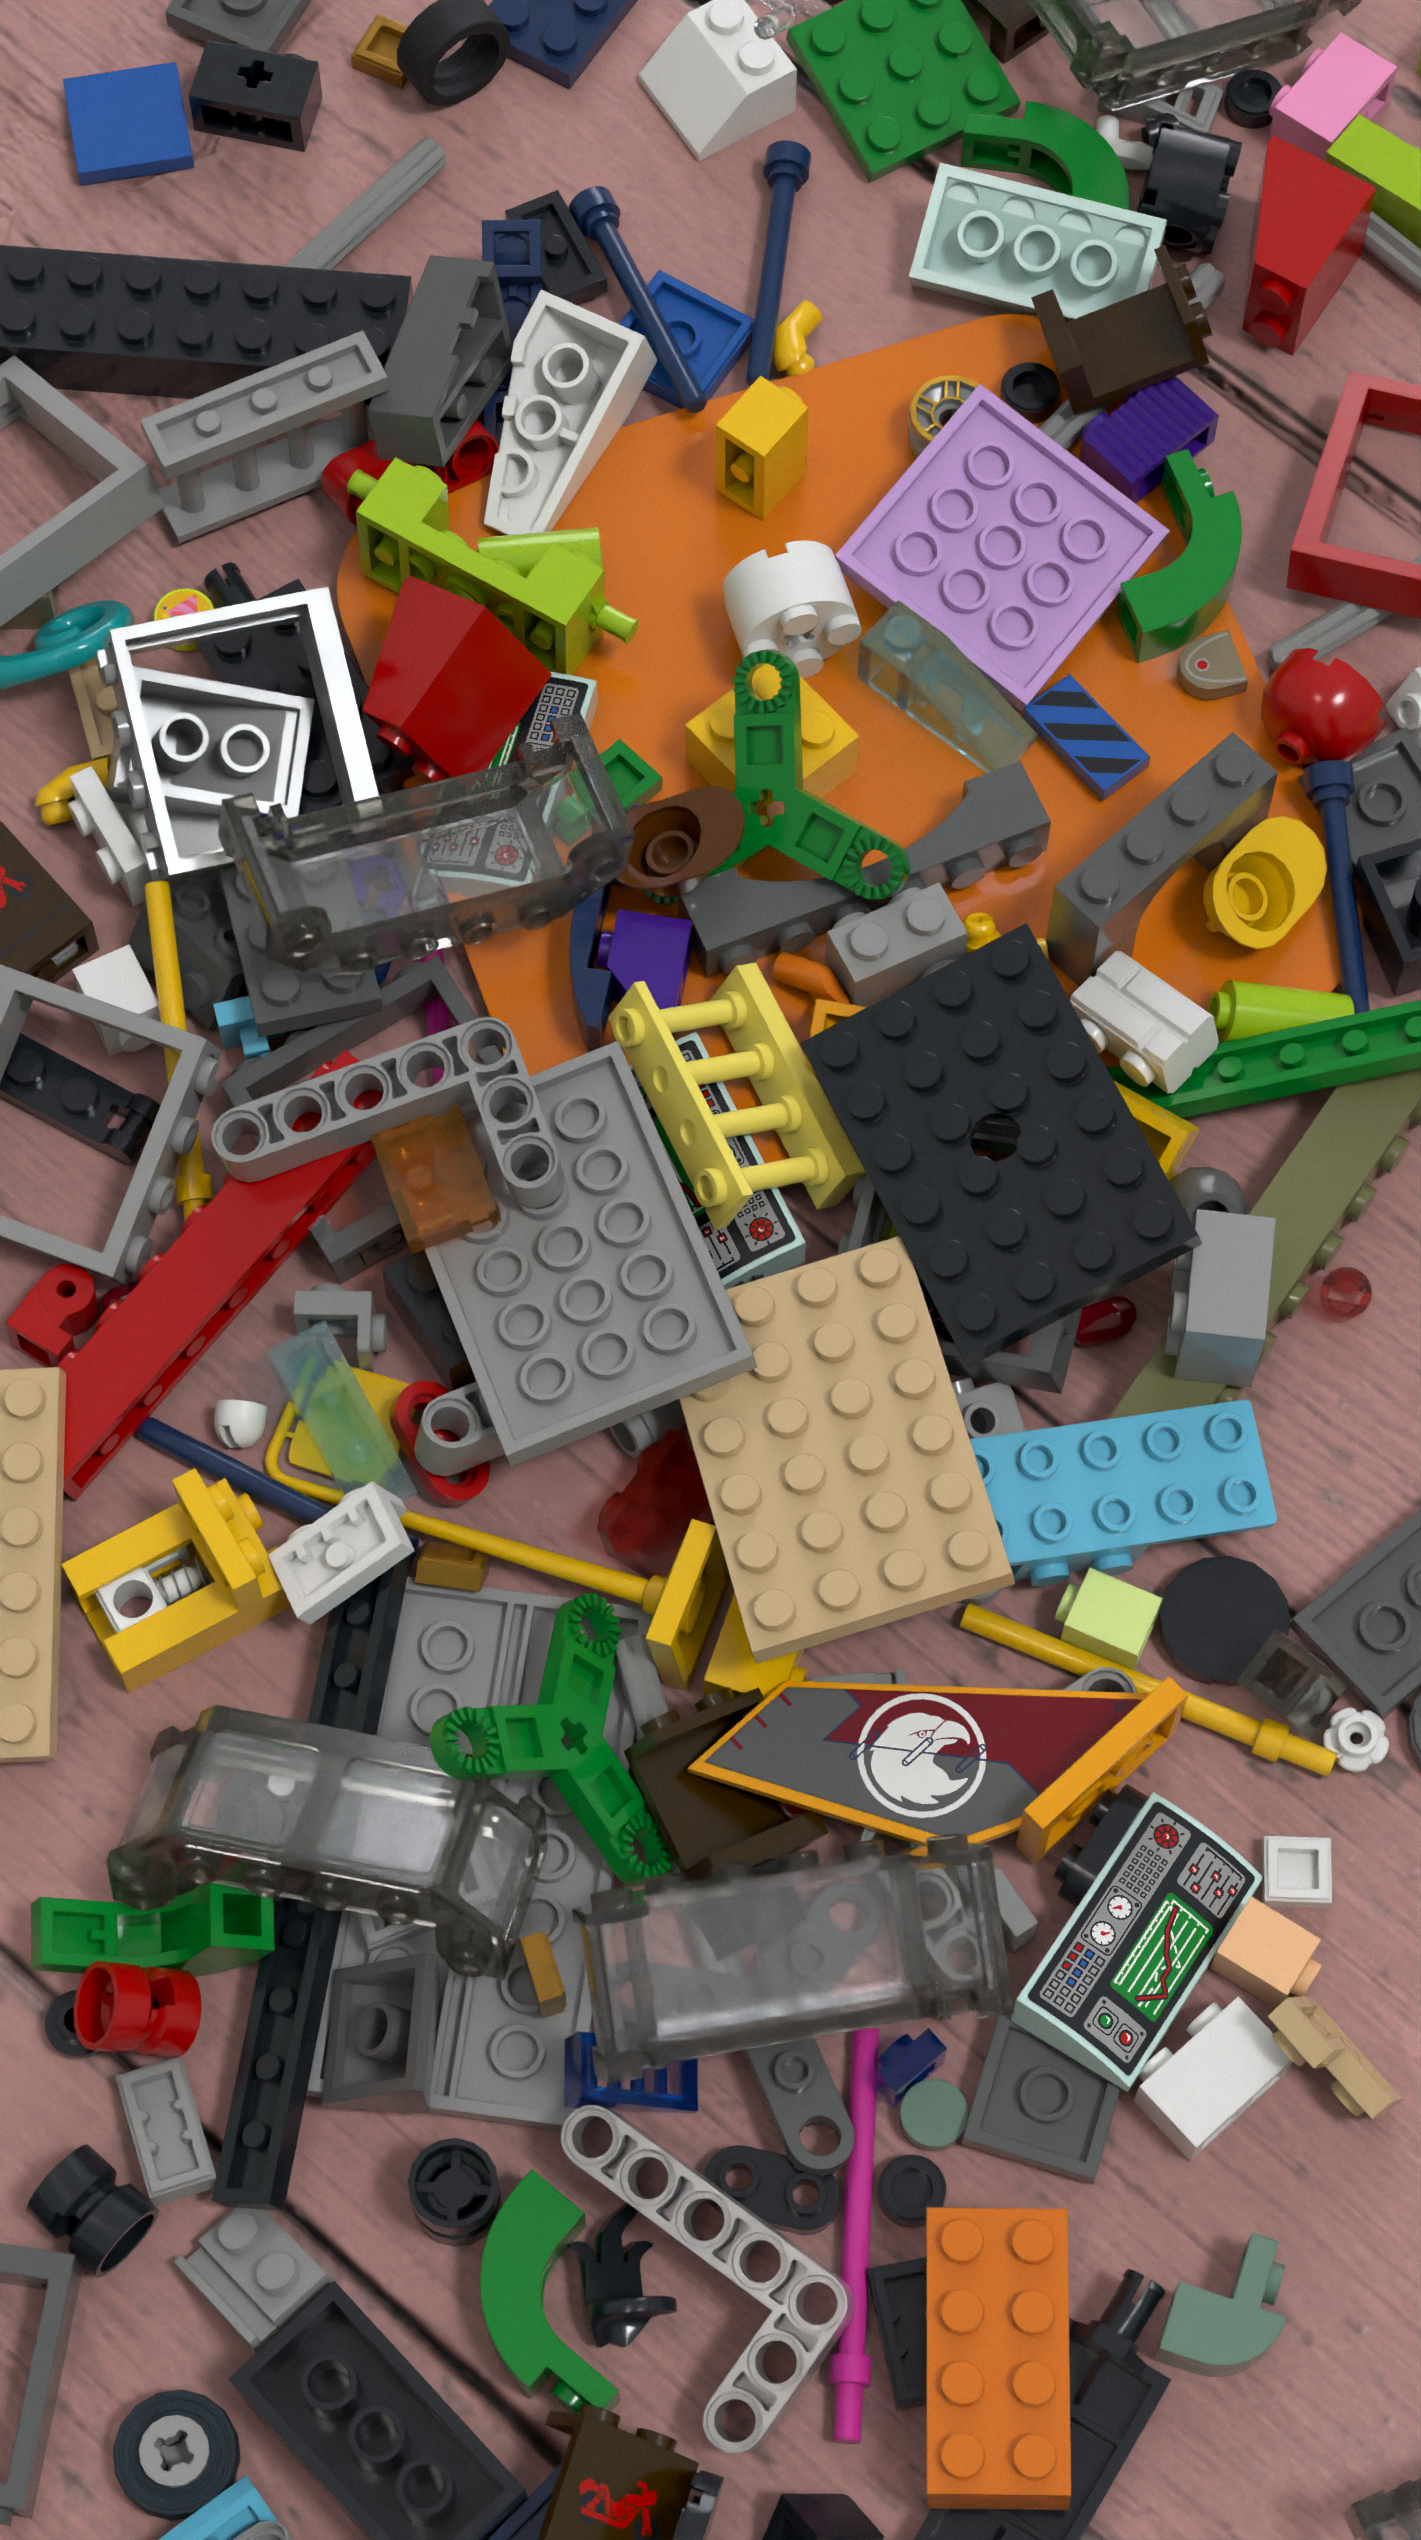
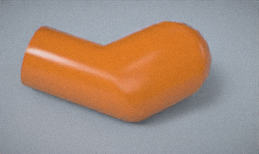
M782 952L777 957L773 967V978L775 981L807 991L815 1003L816 999L851 1005V1000L829 966L789 952ZM815 1005L809 1011V1017L812 1020Z

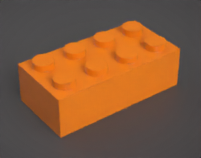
M927 2207V2508L1069 2510L1071 2500L1068 2209Z

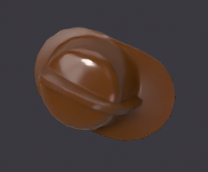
M710 786L693 789L636 807L616 822L607 837L604 855L608 869L621 884L637 890L647 889L663 897H676L692 892L705 881L709 872L720 867L734 853L743 836L746 818L742 804L729 790Z

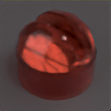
M1341 1267L1331 1271L1323 1280L1319 1291L1320 1303L1325 1312L1335 1319L1345 1321L1362 1315L1372 1298V1287L1368 1278L1361 1271L1351 1267ZM1329 1290L1361 1295L1359 1305L1328 1298Z

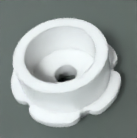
M1351 1707L1339 1710L1331 1717V1727L1325 1730L1323 1734V1746L1338 1753L1335 1762L1341 1768L1352 1772L1365 1771L1370 1765L1378 1764L1384 1759L1388 1752L1389 1740L1387 1737H1384L1385 1723L1376 1713L1370 1710L1357 1712L1356 1709ZM1358 1733L1362 1736L1363 1741L1360 1744H1354L1351 1742L1350 1736Z

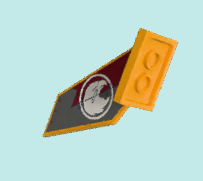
M1170 1676L1151 1693L785 1680L687 1768V1772L949 1855L960 1853L1019 1830L1016 1847L1035 1865L1095 1809L1107 1789L1115 1791L1176 1734L1188 1694Z

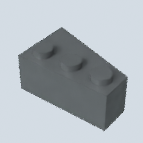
M430 255L384 368L388 376L389 391L372 397L367 410V425L369 431L374 435L379 459L393 461L396 457L406 463L444 467L513 365L510 361L513 346L495 262Z

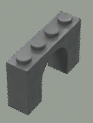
M1234 732L1229 734L1054 886L1046 938L1049 959L1080 987L1090 976L1094 977L1096 975L1097 969L1116 950L1122 951L1131 958L1139 921L1152 899L1170 877L1192 857L1211 873L1250 829L1264 819H1267L1278 772Z

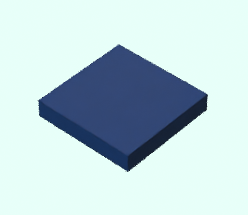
M176 62L63 79L80 185L194 168Z
M658 270L647 287L708 401L751 344L754 319L677 278ZM631 307L619 325L644 335L657 358V362L643 389L680 409L684 408Z

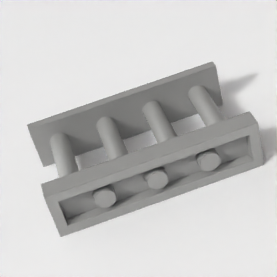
M363 330L140 420L142 433L166 480L173 477L177 479L176 483L163 487L159 491L165 503L162 511L179 544L320 487L324 468L333 458L374 440V435L369 431L367 425L369 405L365 406L364 400L389 391L388 376ZM341 410V416L310 428L309 422ZM282 433H287V438L255 450V444ZM230 454L232 455V460L203 472L199 471V467Z

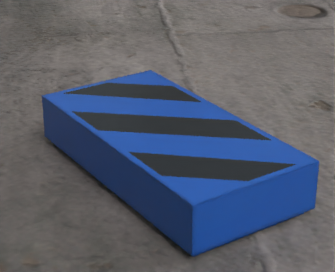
M1070 674L1030 702L1027 707L1023 708L1022 719L1102 801L1149 766L1150 756Z

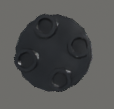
M1162 121L1136 211L1167 220L1162 244L1199 254L1202 252L1211 255L1218 228L1221 229L1230 197V194L1226 192L1230 177L1234 176L1242 142Z

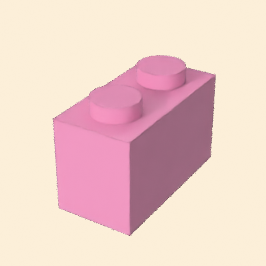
M1340 32L1326 49L1318 47L1311 54L1302 70V77L1293 87L1285 85L1275 96L1269 108V115L1273 117L1269 140L1275 135L1325 160L1327 150L1358 114L1373 122L1388 105L1392 95L1397 66Z

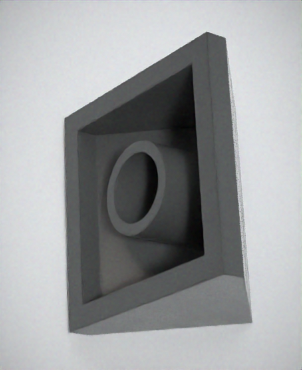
M420 1953L335 1970L322 2096L323 2105L340 2108L429 2114L441 1976L436 1955Z

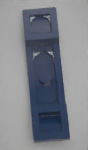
M541 219L482 220V261L495 262L512 346L540 290H543ZM512 368L484 407V427L497 440L499 446L504 422L502 409L504 397L508 396Z
M634 804L625 814H627L630 810L641 805ZM611 830L597 848L587 867L575 902L570 930L569 951L572 998L578 1027L588 1052L603 1047L613 1000L611 971L594 969L611 887L613 885L634 889L621 884L608 869L604 853L607 837Z

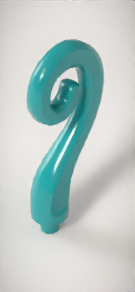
M102 600L69 609L55 616V618L46 622L34 637L36 651L0 656V690L55 675L92 660L96 657L97 650L104 649L102 641L109 630L133 625L132 611L125 603L114 600Z

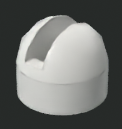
M217 1400L214 1413L216 1435L221 1442L230 1448L253 1446L260 1439L264 1431L267 1406L243 1400Z

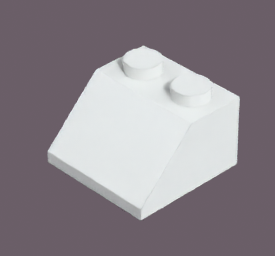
M712 0L688 12L638 74L641 85L698 161L796 111L797 68L745 0Z

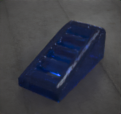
M578 2031L564 2039V2107L581 2108L586 2105H596L610 2110L694 2114L698 2112L697 2044L613 2033ZM598 2055H607V2087L598 2086ZM621 2056H630V2090L621 2089ZM644 2057L653 2058L654 2092H644ZM667 2058L679 2059V2095L668 2094Z

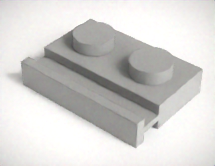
M234 2208L198 2240L201 2247L188 2259L181 2255L174 2261L183 2275L255 2353L263 2348L267 2341L277 2332L281 2331L332 2283L323 2269L264 2209Z

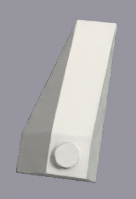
M540 290L513 343L510 361L513 368L508 396L504 397L502 409L504 422L499 452L495 454L484 518L486 527L503 535L547 532L553 529L630 414L657 362V358L644 335Z

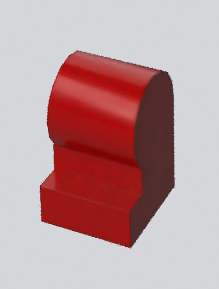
M61 1264L47 1271L5 1323L11 1346L45 1368L57 1367L67 1354L76 1350L73 1337L89 1330L95 1324L99 1315V1303L91 1275L84 1268L74 1264Z

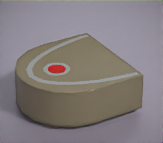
M1229 630L1199 637L1189 642L1182 650L1177 669L1178 679L1184 690L1192 696L1211 700L1246 691L1248 679Z

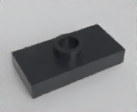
M927 2257L867 2269L868 2282L896 2411L927 2405Z

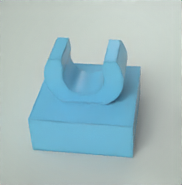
M249 996L213 1004L224 1050L243 1046L246 1060L253 1057L263 1058L270 1054L267 1040L285 1036L284 1032L264 1037L258 1036Z

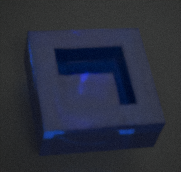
M930 2028L915 2040L909 2034L903 2035L889 2046L878 2059L883 2068L877 2072V2090L894 2108L903 2100L905 2094L912 2086L926 2080L944 2064L947 2047Z

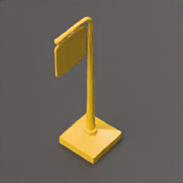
M310 1355L305 1359L268 1445L264 1462L266 1472L270 1477L307 1496L339 1505L340 1500L347 1494L346 1492L282 1473L278 1467L277 1460L286 1437L292 1439L289 1451L291 1465L361 1487L366 1486L371 1481L381 1486L402 1448L390 1425V1407L394 1399L410 1384L336 1361L329 1363L317 1382H315L311 1378L318 1360L315 1356ZM307 1387H313L295 1432H290L289 1429ZM413 1409V1410H412V1413H411L412 1419H413V1417H414V1413H415V1410H416V1409ZM409 1510L399 1518L402 1526L641 1604L644 1613L653 1615L645 1639L661 1681L665 1685L688 1691L731 1579L716 1526L692 1519L667 1578L653 1575L649 1580Z

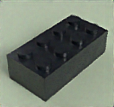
M335 2281L229 2378L236 2393L369 2540H488L528 2498L526 2489Z

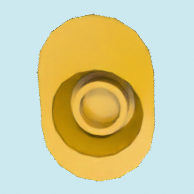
M1285 816L1264 819L1250 829L1225 856L1222 862L1211 871L1204 885L1203 902L1209 918L1204 925L1206 929L1210 932H1221L1225 936L1233 938L1240 945L1253 949L1271 947L1281 940L1311 907L1324 887L1327 865L1324 848L1315 832L1300 820Z

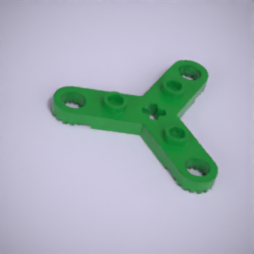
M761 650L750 653L736 667V674L733 677L735 686L734 743L736 791L732 794L741 802L746 817L744 832L734 853L720 867L710 871L706 878L734 867L737 869L769 847H773L829 880L835 881L853 891L858 896L869 900L885 899L894 896L905 886L909 877L910 862L906 851L897 841L803 789L800 677L793 661L781 652ZM763 664L774 666L776 671L780 672L779 677L782 678V681H780L781 689L777 691L779 692L778 695L773 696V699L763 700L757 696L752 686L753 675L757 668ZM768 790H772V797L775 801H783L784 814L774 816L773 826L769 825L768 817L763 814H757L756 809L757 802L767 800ZM874 849L887 854L888 860L892 862L890 863V867H892L890 871L891 877L881 886L870 884L862 873L863 859ZM641 889L644 890L645 895L649 899L654 900L658 904H678V896L663 897L647 889Z
M584 1593L562 1604L556 1613L537 1705H499L488 1708L466 1706L440 1717L433 1724L430 1733V1747L433 1757L441 1770L456 1780L550 1777L616 1876L630 1886L640 1887L667 1875L666 1871L672 1867L669 1861L673 1860V1856L669 1853V1847L657 1822L653 1820L644 1806L647 1803L646 1799L603 1737L616 1667L613 1666L615 1651L617 1650L615 1645L619 1644L620 1638H618V1635L622 1634V1628L617 1627V1623L620 1622L619 1616H613L612 1612L615 1609L612 1605L606 1606L607 1600L604 1597L598 1599V1594ZM583 1615L591 1623L595 1633V1642L592 1638L586 1640L588 1637L587 1632L584 1634L580 1632L584 1630V1625H578L583 1621V1618L579 1616ZM459 1730L468 1737L471 1743L472 1757L464 1758L466 1755L465 1751L460 1753L458 1749L462 1748L461 1745H455V1741L459 1740V1736L454 1734L458 1733ZM565 1732L567 1733L570 1741L566 1745V1748L563 1746L561 1742V1739L564 1737ZM632 1836L644 1848L646 1855L645 1865H643L641 1860L635 1861L638 1858L637 1854H631V1851L635 1850L634 1846H629V1844L634 1842V1839L631 1838Z

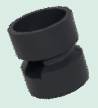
M459 2138L438 2140L423 2149L412 2163L408 2177L409 2196L415 2218L425 2234L437 2243L453 2247L471 2245L488 2235L502 2207L496 2167L486 2151L474 2142Z
M86 2144L72 2151L45 2177L30 2198L26 2211L55 2239L68 2235L70 2237L68 2247L70 2253L76 2255L78 2260L99 2278L115 2269L140 2244L155 2223L159 2210L131 2183L117 2186L115 2184L116 2170L90 2145Z

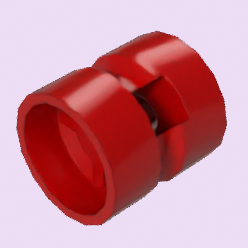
M99 1960L89 1965L82 1975L76 1991L74 2027L78 2040L84 2048L97 2051L128 2053L134 2050L135 2053L170 2058H178L184 2055L194 2043L200 2025L202 2005L197 1979L190 1971L154 1966L142 1969L139 1965Z

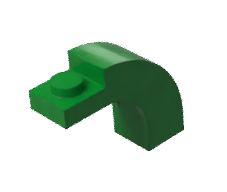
M1026 101L1024 120L1006 118L999 114L979 115L966 113L961 167L1028 175L1046 183L1055 192L1129 210V185L1118 156L1108 142L1083 120L1056 107Z
M1188 449L1165 457L1160 487L1184 538L1185 551L1169 566L1156 572L1121 582L1116 615L1138 663L1175 651L1203 633L1223 609L1231 592L1242 538L1241 514L1237 499L1233 491L1218 496L1214 495L1209 474L1204 468L1197 469Z
M209 1879L185 1894L153 1901L104 1902L39 1897L31 1903V1970L84 1974L89 1965L99 1960L139 1965L142 1969L148 1966L190 1971L194 1977L242 1967L275 1951L273 1884Z
M531 2169L513 2190L497 2214L488 2234L482 2256L480 2292L490 2339L506 2372L530 2399L535 2396L550 2378L556 2383L550 2394L570 2413H578L580 2404H589L612 2412L620 2402L619 2390L559 2339L548 2323L543 2309L544 2290L550 2272L567 2250V2244L574 2242L587 2227L585 2213L535 2170Z

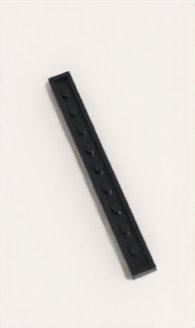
M408 1556L330 1610L273 1892L275 1951L261 1958L259 1962L212 2201L225 2207L284 2211L411 1558Z

